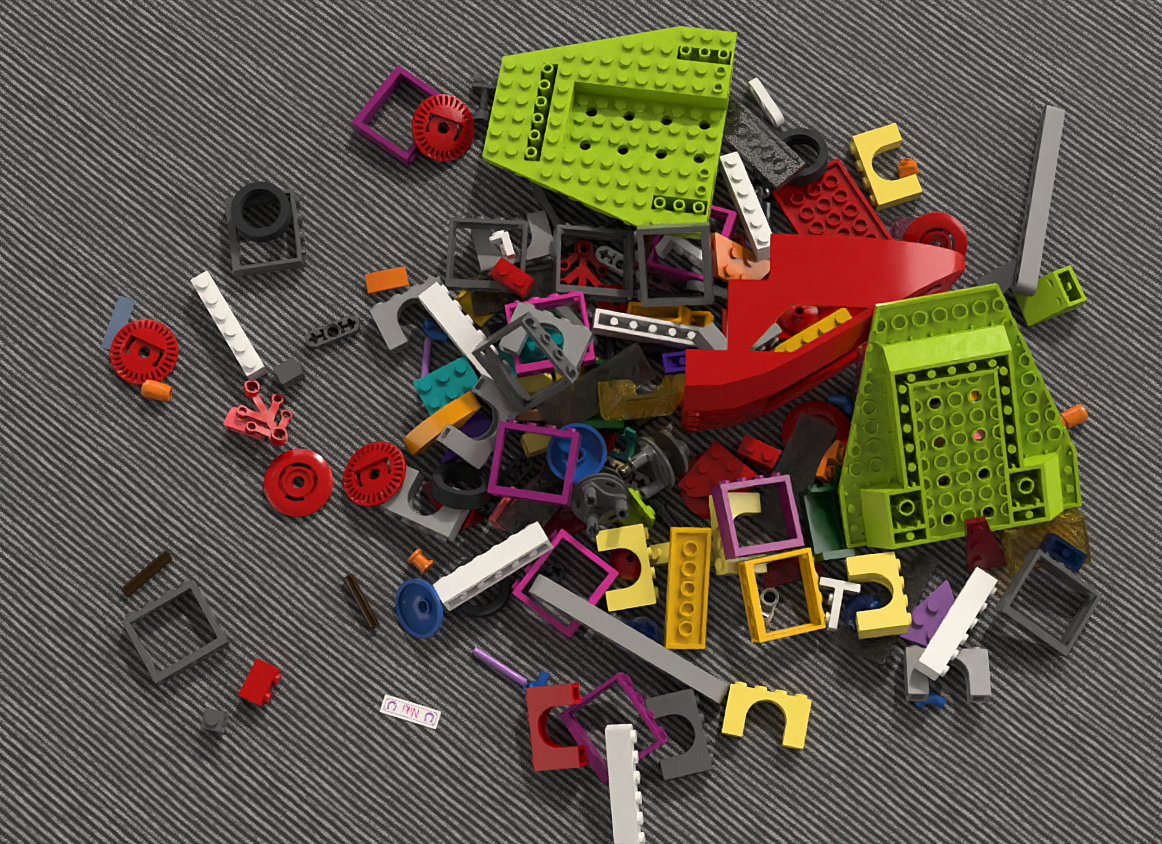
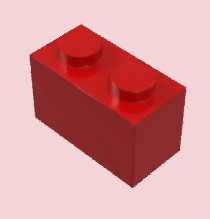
M502 257L490 272L492 279L523 299L535 284L533 277Z
M745 434L735 457L771 474L781 451Z
M256 658L238 695L261 707L264 704L267 705L271 700V691L274 685L277 686L282 678L281 670Z

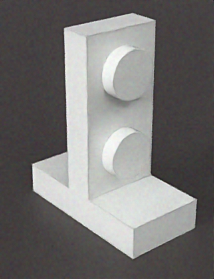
M665 235L655 247L657 254L663 259L673 248L679 255L684 254L689 257L688 260L697 266L699 264L703 267L702 251L682 237Z
M820 577L818 588L833 591L828 596L827 604L831 606L830 612L825 614L826 630L834 632L837 629L843 593L857 596L860 592V584Z

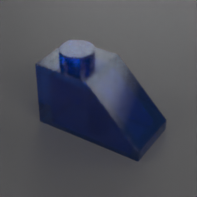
M1047 533L1037 548L1048 552L1050 558L1062 562L1066 565L1065 568L1078 573L1088 555L1056 533Z

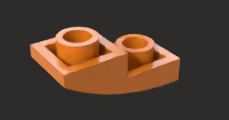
M406 267L365 274L368 294L409 286Z
M836 440L830 446L818 467L816 477L823 484L831 483L832 477L835 475V466L843 467L846 446L840 440Z

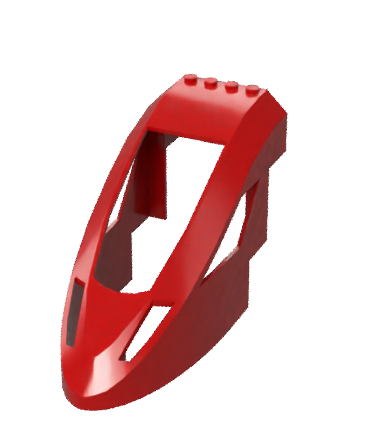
M770 234V271L761 280H728L727 314L726 310L722 311L721 333L726 337V350L686 349L685 376H682L681 430H685L686 433H696L697 430L730 428L768 414L809 392L865 356L875 304L947 292L965 272V257L950 249L898 240L832 235ZM789 306L817 307V322L841 308H846L852 317L792 352H771L769 350L773 346L770 347L769 345L766 346L764 351H749L774 322L783 330L778 336L779 340H788L798 334L787 330L779 319ZM800 309L796 310L798 315L803 313Z

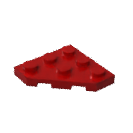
M715 440L679 481L677 487L692 499L709 497V495H712L711 488L719 485V481L729 480L730 483H733L738 478L747 477V480H752V477L758 475ZM754 487L729 490L727 492L750 493Z

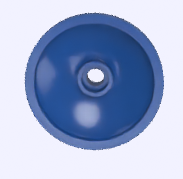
M582 423L568 424L560 428L559 430H565V428L576 429L582 436L579 448L582 457L577 460L574 483L588 475L600 473L607 459V447L601 434L593 427ZM552 436L547 446V461L554 474L560 479L565 480L572 439Z
M413 578L403 582L398 588L395 597L396 613L401 625L409 634L416 638L424 639L435 635L440 629L443 620V606L438 593L428 582L422 579Z

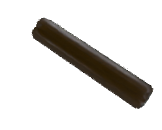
M163 551L125 584L121 591L125 596L130 597L172 560V556L167 551Z
M349 574L344 577L343 580L369 628L374 629L379 626L380 623L354 575Z

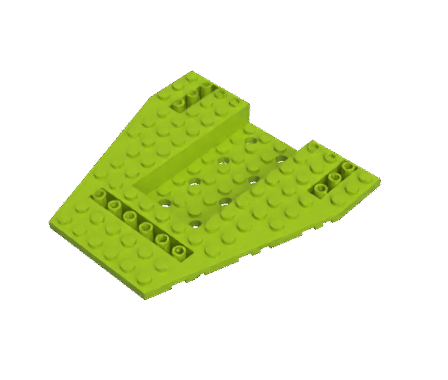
M678 26L503 56L482 155L483 161L503 170L505 168L512 171L515 175L521 178L523 176L529 179L530 182L555 193L559 192L566 195L575 202L577 200L584 203V206L611 218L620 219L629 226L633 225L638 228L639 225L708 222L732 82L737 32ZM589 111L597 112L593 117L587 115ZM627 115L634 116V119L631 121H626L624 117ZM665 119H669L672 121V123L670 125H664L662 124V121ZM705 123L710 127L703 130L700 128V125ZM583 144H589L591 146L588 150H582L580 148ZM621 148H626L628 153L622 155L618 151ZM658 153H665L666 157L658 159L656 155ZM697 157H702L704 159V162L696 163L694 159ZM701 232L659 234L701 240Z
M997 283L875 304L838 486L841 518L847 549L865 545L867 547L897 549L965 536L964 520L984 516L983 510L986 507H992V513L985 516L991 531L1050 521L1063 512V509L1082 506L1076 448L1069 437V433L1060 418L1056 405L1043 382L1031 352L1017 327V323ZM973 391H979L980 393L976 400H970V394ZM938 398V406L931 408L929 406L931 399ZM978 430H983V437L980 439H975V432ZM936 438H944L941 446H934ZM981 469H988L987 476L983 478L978 476ZM948 476L946 484L940 485L938 483L940 477ZM947 514H952V521H950L949 523H944V516Z

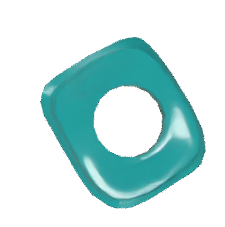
M627 427L624 430V434H618L617 439H623L627 444L625 451L617 453L612 449L611 453H607V455L623 462L631 459L634 454L636 431Z

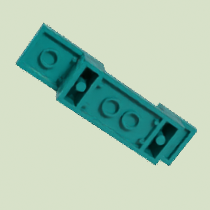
M543 328L562 350L564 346L562 336L553 329ZM529 336L520 354L521 364L549 360ZM499 346L495 347L499 352L497 356L502 361L505 360L511 367V373L517 376L513 355L500 350ZM465 355L414 381L413 385L431 416L450 402L471 391L481 376ZM473 393L477 401H479L481 398Z

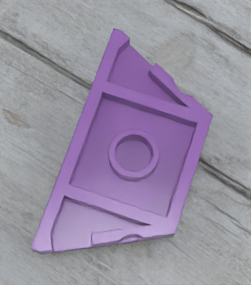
M947 580L910 613L912 625H909L908 633L896 634L894 636H899L907 639L909 642L927 647L955 601Z

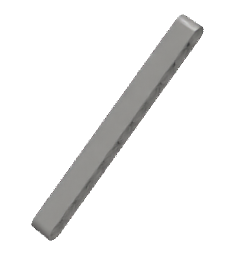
M1045 105L1041 113L1012 288L1013 292L1031 297L1035 294L1038 284L1065 116L1064 109Z
M538 574L528 591L534 597L688 688H693V691L715 704H721L730 688L721 680L541 574Z

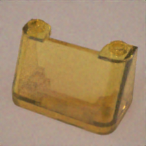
M685 374L662 376L663 381L660 385L654 387V393L636 395L634 383L627 379L598 382L602 417L608 421H618L673 414L683 400Z
M1074 508L1063 509V512L1050 521L998 530L1009 575L1014 578L1030 550L1041 549L1044 552H1048L1050 554L1049 557L1053 560H1058L1062 563L1067 562L1073 565L1074 568H1081L1085 564L1091 563L1085 516ZM1036 562L1032 569L1040 568L1043 566Z

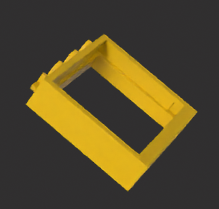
M800 548L737 562L752 642L760 643L826 628L824 620L826 615L822 610V595L818 589V574L814 568L815 557H812L811 548ZM798 556L811 623L766 633L753 565Z

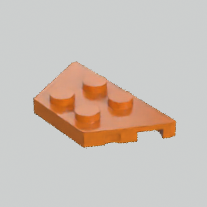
M717 232L711 234V239H714L715 251H712L715 277L728 283L729 279L761 280L770 271L769 260L757 261L754 252Z

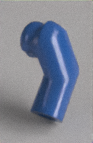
M426 319L423 324V330L427 336L433 340L446 342L448 335L443 331H438L432 319Z
M829 394V403L840 404L845 407L843 410L845 414H853L855 405L846 395Z
M540 671L538 680L524 684V692L526 693V688L546 686L550 674Z
M929 691L926 701H915V704L923 708L925 704L933 703L942 709L947 700L935 692Z

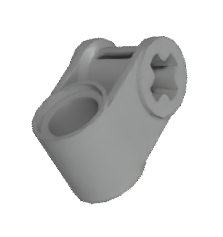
M766 588L759 597L766 629L770 624L774 609L779 600V594L773 588ZM766 593L773 594L775 601L767 603L764 600V595Z

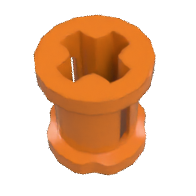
M420 548L408 559L409 563H413L420 570L421 575H424L434 564L433 560H429L422 554Z

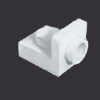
M497 231L492 234L493 236L489 237L491 245L503 242L499 245L502 255L507 254L508 260L516 258L508 231Z

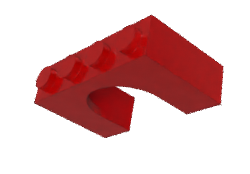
M579 682L526 688L525 701L528 705L527 721L530 725L529 742L532 745L533 754L531 762L534 766V771L587 766L586 745H558L549 737L546 729V720L553 708L581 703Z

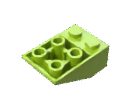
M1071 265L1039 278L1036 292L1032 297L1012 292L1028 327L1080 308L1087 300Z

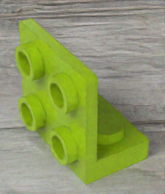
M629 487L631 499L628 517L618 521L623 527L643 524V527H647L649 530L653 527L655 512L649 505L646 506L642 502L643 497L637 489L633 490Z

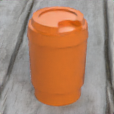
M147 379L142 384L141 395L144 398L169 402L173 387Z
M1076 404L1060 413V418L1068 430L1085 422L1088 414L1081 404Z

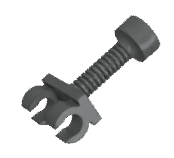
M474 74L473 91L481 92L479 111L474 113L473 120L478 124H487L489 122V114L486 112L489 93L496 92L499 76H493L492 85L481 84L482 74Z

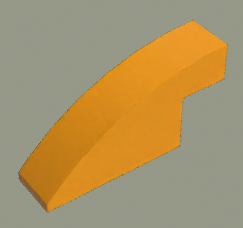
M641 302L628 303L627 314L703 328L714 322V316L709 311H691L686 305L642 307Z
M469 391L424 420L405 436L403 441L412 456L423 453L434 442H437L436 439L447 424L459 430L481 406L473 392Z

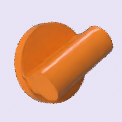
M911 158L902 159L901 163L897 165L900 179L919 174L917 163Z

